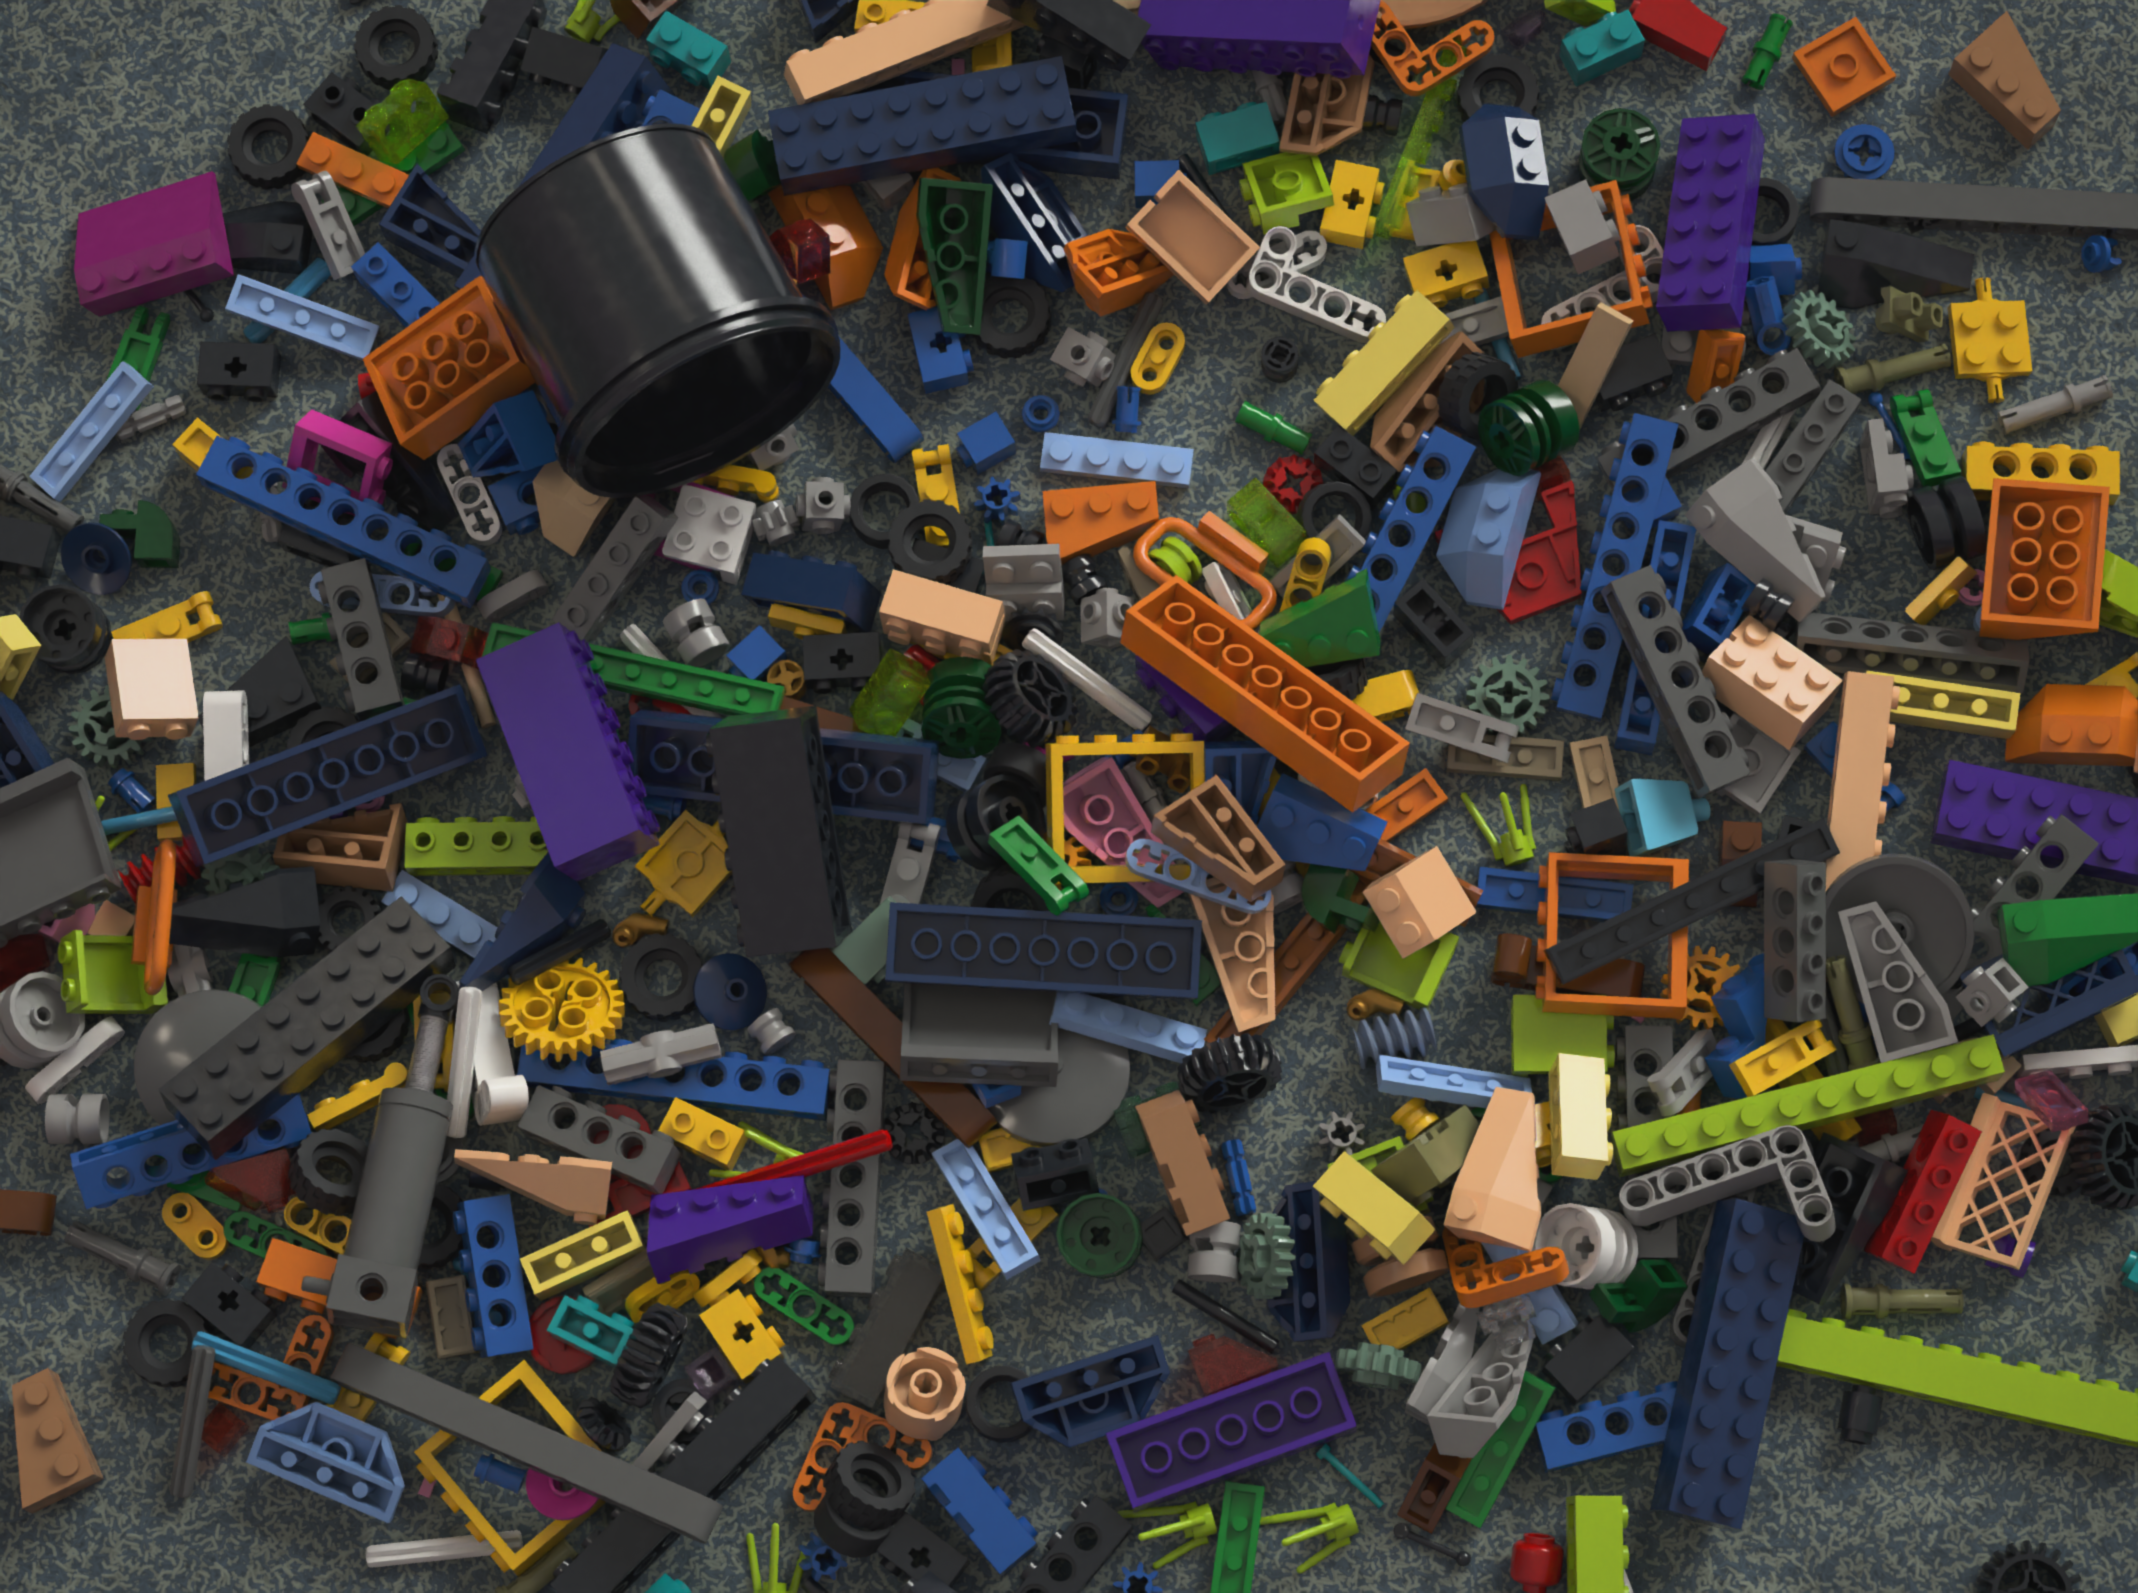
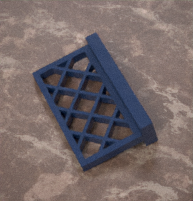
M2120 950L2106 956L2117 961L2123 972L2122 975L2111 980L2094 975L2099 962L2097 960L2092 963L2090 973L2079 969L2071 973L2087 979L2083 994L2073 997L2059 992L2063 976L2057 980L2054 990L2043 986H2032L2024 992L2020 1006L2013 1011L2017 1013L2013 1028L1998 1034L1991 1020L1983 1027L1988 1036L1994 1034L2001 1060L2003 1061L2137 996L2138 975H2135L2124 952ZM2003 954L1962 973L1959 976V981L1965 989L1967 986L1962 981L1979 966L1986 971L2003 958ZM2092 981L2101 983V985L2090 990ZM2030 989L2052 996L2048 1011L2038 1014L2024 1009ZM2057 998L2066 1000V1002L2054 1007ZM2022 1015L2031 1018V1019H2029V1020H2027V1021H2025V1022L2019 1024Z

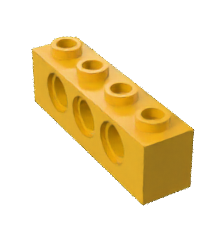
M1981 441L1973 443L1972 446H1966L1962 455V476L1969 483L1976 500L1991 501L1993 478L2110 487L2109 505H2114L2120 495V451H2109V448L2105 446H2090L2086 450H2074L2069 445L2064 444L2051 445L2048 449L2033 448V445L2028 443H2015L2010 445V447H1995V444L1992 442ZM1993 466H2006L2010 470L2011 476L2001 477L1997 475ZM2035 466L2043 467L2049 473V477L2038 478L2033 474L2031 468ZM2069 469H2082L2086 473L2087 479L2078 480L2074 478Z

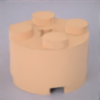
M931 1347L917 1348L915 1352L906 1355L904 1353L897 1357L889 1368L883 1404L887 1422L902 1434L912 1438L930 1441L942 1438L958 1421L965 1393V1379L955 1359L946 1352Z

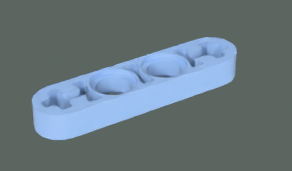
M320 571L311 579L310 592L312 597L323 605L317 585L318 582L323 581ZM372 574L382 612L444 617L454 609L456 602L445 597L444 601H438L437 607H434L427 599H419L418 588H420V592L424 596L433 597L437 593L401 576ZM399 586L408 587L410 590L409 599L400 605L393 604L391 595L395 588ZM350 597L343 602L342 608L356 610L360 601L356 597Z
M1142 838L1130 844L1125 855L1126 866L1132 873L1244 913H1260L1271 900V889L1261 895L1264 897L1263 901L1257 900L1254 905L1248 904V900L1238 893L1235 895V900L1228 898L1232 891L1228 886L1221 893L1211 892L1205 883L1206 877L1210 873L1174 848L1150 839ZM1142 848H1147L1149 850L1148 856L1158 861L1161 858V853L1168 855L1162 866V874L1154 872L1158 864L1146 862L1144 867L1137 865L1138 858L1132 856L1133 852L1140 853ZM1175 860L1187 862L1191 869L1190 876L1185 880L1174 879L1169 873L1170 863Z

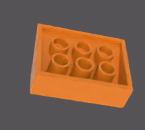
M481 275L363 358L399 444L423 460L474 426L493 403L516 396L535 383Z
M1993 478L1979 637L2022 640L2098 632L2110 487Z

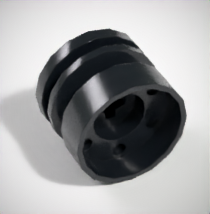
M61 584L43 587L32 594L21 608L20 620L41 644L36 657L53 670L66 674L86 672L98 665L106 655L112 639L110 621L102 608L76 588ZM72 626L76 630L71 632L72 638L67 640L63 636L68 634L67 628Z

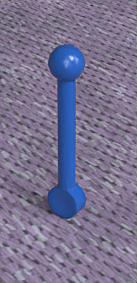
M1872 392L1868 396L1869 404L1877 408L1901 449L1900 453H1904L1905 461H1910L1911 458L1901 434L1882 404V395L1878 392Z

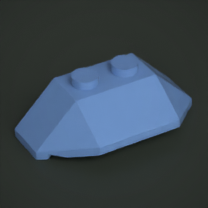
M1496 469L1455 488L1436 557L1467 605L1504 610L1541 477L1540 471L1531 470L1521 476H1514Z
M319 1402L311 1403L261 1425L246 1461L248 1464L386 1523H391L405 1487L387 1431Z

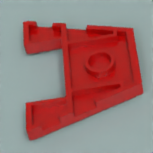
M1572 480L1540 492V499L1553 528L1522 541L1504 610L1497 609L1510 625L1581 598L1575 492ZM1443 529L1435 532L1434 537L1438 544L1440 543Z

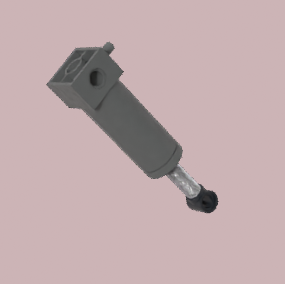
M435 974L428 977L420 988L421 1003L418 1012L420 1023L408 1070L406 1086L404 1088H385L380 1092L344 1255L338 1254L335 1272L332 1274L331 1280L311 1276L303 1277L302 1291L327 1296L326 1309L329 1324L407 1338L418 1287L417 1268L453 1110L451 1102L432 1093L435 1087L447 1027L452 1023L453 1016L457 1012L459 988L456 982L445 974ZM438 990L445 991L450 995V999L442 1005L435 1004L429 999L433 992ZM371 1292H377L382 1295L375 1301L364 1299Z

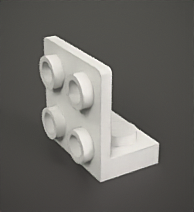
M683 485L674 514L679 518L667 534L662 550L663 555L668 558L720 571L723 582L737 585L754 530L752 520L758 517L756 504L697 487Z

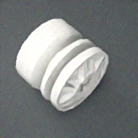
M1573 1203L1557 1205L1544 1214L1539 1222L1533 1244V1251L1545 1247H1558L1561 1249L1569 1266V1274L1558 1285L1592 1290L1597 1283L1625 1282L1634 1269L1638 1256L1637 1235L1631 1223L1622 1214L1608 1209Z

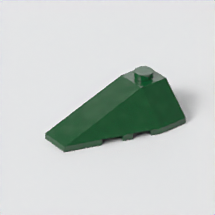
M919 178L916 216L942 332L980 335L992 184Z

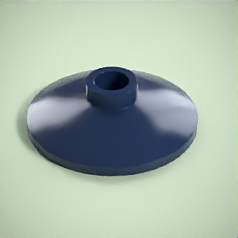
M95 522L83 523L69 531L62 542L61 561L63 568L71 581L82 590L96 595H106L117 591L127 582L132 568L131 554L123 538L112 528ZM98 550L103 553L105 559L100 557Z
M726 953L712 957L701 966L694 980L693 997L699 1013L708 1023H714L715 1027L723 1030H738L749 1026L760 1016L766 1003L767 988L761 971L751 960L739 954ZM733 983L738 985L740 989L738 997H734L730 992V987Z

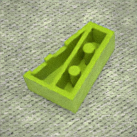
M2105 549L2099 625L2138 638V567Z

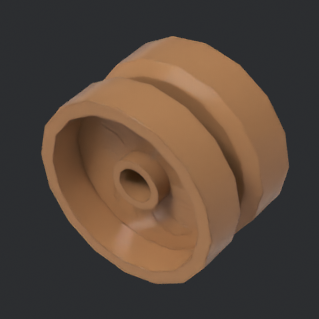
M1425 1216V1218L1435 1228V1231L1404 1265L1392 1255L1387 1260L1380 1256L1369 1245L1373 1239L1368 1235H1365L1362 1239H1357L1351 1244L1359 1265H1377L1370 1269L1363 1277L1370 1298L1388 1296L1423 1285L1450 1271L1444 1250L1438 1248L1425 1249L1431 1246L1439 1237L1431 1216Z

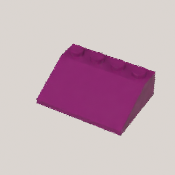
M211 171L78 213L74 273L80 305L99 317L234 276L215 173Z

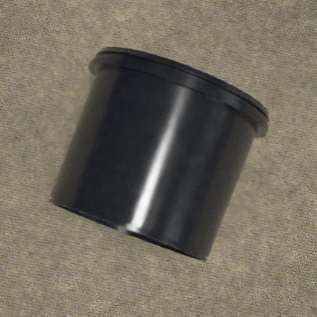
M668 123L637 127L609 135L572 151L540 170L512 192L489 217L478 236L474 254L476 265L559 428L555 438V456L563 471L578 486L594 495L609 498H629L654 494L685 485L727 467L757 450L798 420L823 394L839 366L840 339L831 313L821 303L802 296L716 144L706 132L694 126Z

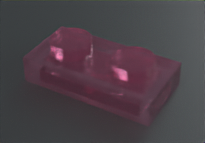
M2051 1070L2015 1079V1093L2052 1132L2064 1131L2071 1127L2088 1123V1109Z

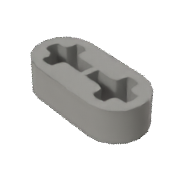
M532 570L484 596L477 603V607L487 623L496 622L544 595L548 590V585L539 570Z

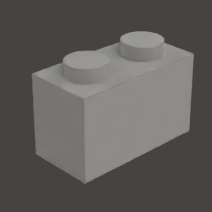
M1586 179L1544 198L1578 275L1620 256L1615 245L1616 241L1621 240L1613 219L1605 221L1602 213L1608 210L1599 190L1592 193Z
M1467 183L1451 186L1447 191H1441L1440 186L1428 187L1419 191L1418 198L1406 203L1416 247L1476 241L1496 230V225L1483 214L1470 197Z

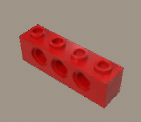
M1930 1110L1903 1167L1908 1172L1892 1207L1868 1240L1864 1249L1865 1252L1899 1269L1915 1274L1982 1131L1949 1114Z

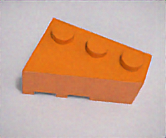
M1156 481L1042 491L1047 544H1059L1061 565L1079 555L1089 553L1094 557V555L1113 547L1117 548L1139 539L1152 524L1159 521Z

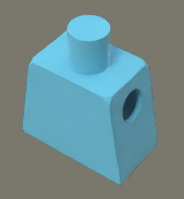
M1631 779L1614 789L1619 812L1628 831L1627 847L1629 856L1641 857L1684 842L1698 834L1697 822L1707 821L1710 818L1711 810L1707 799H1691L1689 786L1684 781Z

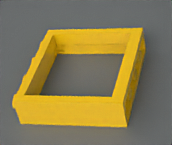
M1171 733L1170 741H1155V734H1132V742H1117V735H1094V743H1079V735L1056 736V743L1046 744L1047 844L1065 861L1063 756L1190 753V791L1205 782L1204 741L1193 740V733ZM1188 863L1169 865V873L1174 879L1185 880L1190 876L1191 869ZM1158 864L1154 872L1162 874L1163 864ZM1126 865L1070 866L1085 883L1155 882L1132 873Z
M525 1360L520 1362L479 1397L481 1400L497 1405L522 1383L567 1437L600 1450ZM439 1430L414 1451L421 1460L416 1465V1468L430 1484L436 1479L446 1490L440 1495L441 1498L455 1514L460 1509L464 1511L470 1519L465 1525L479 1543L485 1539L489 1541L495 1549L490 1556L504 1573L511 1568L518 1577L606 1503L599 1499L587 1513L571 1520H554L514 1554L434 1458L457 1437Z

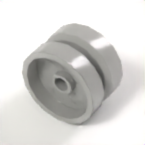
M43 971L30 973L0 993V1058L11 1066L24 1069L41 1067L79 1041L85 1028V1014L66 1013V1002L61 997V983L63 981L61 977Z

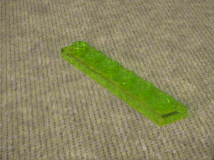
M1464 45L1461 48L1464 53V57H1467L1468 55L1465 54L1466 47ZM1443 50L1438 64L1443 67H1451L1456 63L1457 58L1452 51ZM1454 76L1434 87L1425 95L1376 219V236L1390 240L1394 228L1401 229L1404 223L1407 208L1403 207L1407 196L1413 197L1417 190L1420 176L1416 175V171L1420 164L1426 165L1432 150V144L1428 143L1432 132L1439 133L1445 116V112L1441 111L1445 100L1449 102L1452 100L1456 90L1457 80L1453 79Z

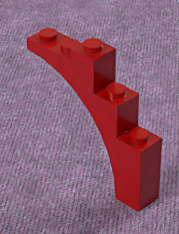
M1634 0L1629 8L1634 21L1646 41L1705 71L1708 70L1724 42L1727 27L1703 13L1690 0Z

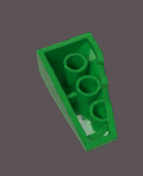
M2138 893L2049 899L2002 905L1997 911L2003 958L2028 987L2048 985L2103 957L2138 942Z

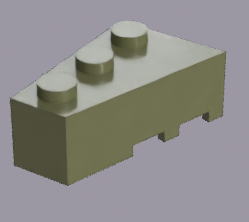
M1465 1104L1442 1118L1371 1171L1408 1203L1412 1202L1416 1207L1435 1194L1432 1188L1438 1186L1441 1189L1458 1177L1456 1171L1463 1166L1479 1128V1123Z

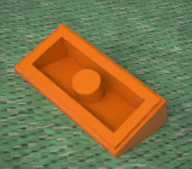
M1719 329L1699 330L1686 388L1687 394L1696 403L1701 401L1700 397L1708 390L1717 386L1723 389L1735 382L1734 378L1738 374L1746 338L1744 334Z

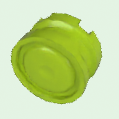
M1166 537L1161 542L1159 549L1155 548L1148 553L1149 558L1172 576H1179L1188 584H1192L1202 577V566L1197 556L1190 547L1176 537Z

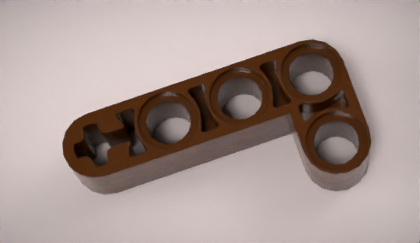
M1509 933L1497 936L1491 983L1499 986H1505V983H1510L1509 987L1535 991L1536 976H1543V962L1536 961L1537 946L1532 945L1531 938ZM1618 958L1564 985H1560L1556 977V993L1641 998L1645 965L1637 961Z

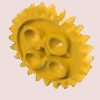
M579 958L575 964H569V960H566L520 985H515L510 977L508 979L509 988H502L501 990L502 999L499 1000L500 1026L505 1028V1037H513L515 1048L525 1045L526 1055L539 1050L541 1060H544L549 1053L555 1054L557 1062L561 1061L563 1054H569L570 1058L576 1061L577 1052L579 1051L590 1057L592 1056L591 1047L593 1045L599 1049H605V1039L615 1040V1029H622V1018L625 1017V1003L623 991L619 990L618 980H610L608 970L598 973L597 963L595 962L587 968L583 967V958ZM566 991L568 995V1001H565ZM556 1016H558V1025H557V1027H556Z

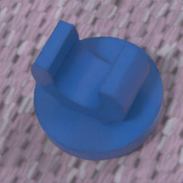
M2102 235L2090 236L2081 251V258L2085 268L2092 273H2100L2104 270H2111L2121 264V258L2111 257V249L2118 245L2117 240L2113 238L2106 239Z

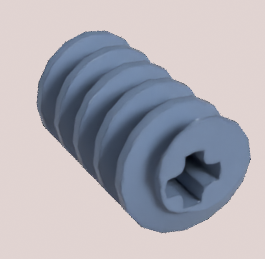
M1426 1007L1420 1008L1418 1020H1416L1411 1010H1407L1404 1013L1403 1023L1393 1013L1389 1015L1388 1026L1378 1016L1374 1018L1373 1029L1369 1027L1365 1019L1359 1021L1357 1032L1352 1027L1356 1053L1362 1069H1366L1368 1057H1372L1377 1064L1379 1055L1387 1054L1391 1057H1398V1051L1401 1050L1406 1058L1410 1060L1412 1059L1413 1048L1415 1047L1418 1048L1423 1057L1427 1056L1430 1044L1437 1051L1433 1024Z

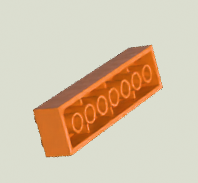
M1175 575L1126 610L1120 640L1122 645L1352 813L1402 775L1410 745L1407 740L1179 576Z

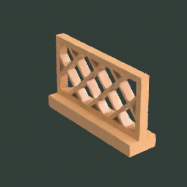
M1983 1093L1970 1124L1982 1131L1931 1241L1937 1247L1950 1252L1954 1249L2019 1270L2070 1143V1135L2074 1133L2076 1126L2073 1122L2000 1101L1997 1096ZM2008 1115L2022 1118L2027 1129L2007 1139L2003 1127ZM2030 1121L2036 1122L2038 1124L2031 1126ZM2049 1127L2062 1130L2057 1143L2042 1149L2036 1136L2037 1133ZM1999 1137H2000L2001 1140H2002V1142H2000V1143L1997 1144V1142H1998V1140H1999ZM2031 1137L2038 1152L2017 1162L2011 1146ZM2006 1149L2013 1165L1992 1174L1989 1167L1991 1157ZM2042 1160L2046 1168L2043 1179L2028 1185L2022 1169ZM1985 1172H1986V1174H1987L1988 1177L1985 1178V1179H1983V1177H1984V1175H1985ZM2017 1173L2023 1188L2003 1198L1996 1182ZM1992 1185L1998 1201L1978 1210L1974 1201L1977 1192ZM2037 1191V1194L2034 1198L2032 1193ZM2028 1196L2032 1205L2029 1214L2014 1221L2008 1205ZM2003 1209L2009 1224L1989 1234L1982 1218ZM1978 1221L1984 1237L1970 1244L1959 1241L1963 1227ZM2013 1232L2017 1239V1244L2012 1257L1998 1253L1993 1241ZM1988 1244L1990 1250L1981 1247Z

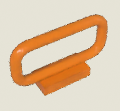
M1208 511L1203 516L1198 528L1180 518L1167 517L1159 519L1138 539L1133 548L1135 564L1145 575L1160 586L1174 576L1154 563L1149 558L1148 551L1165 533L1175 532L1261 594V602L1246 618L1241 619V622L1255 630L1273 611L1276 605L1277 594L1274 586L1262 576L1269 553L1212 512Z
M170 839L163 840L157 848L151 887L139 886L136 895L131 964L145 965L144 990L148 995H156L160 992L165 982L167 968H170L172 964L173 944H169L172 904L177 902L178 890L174 889L176 845Z

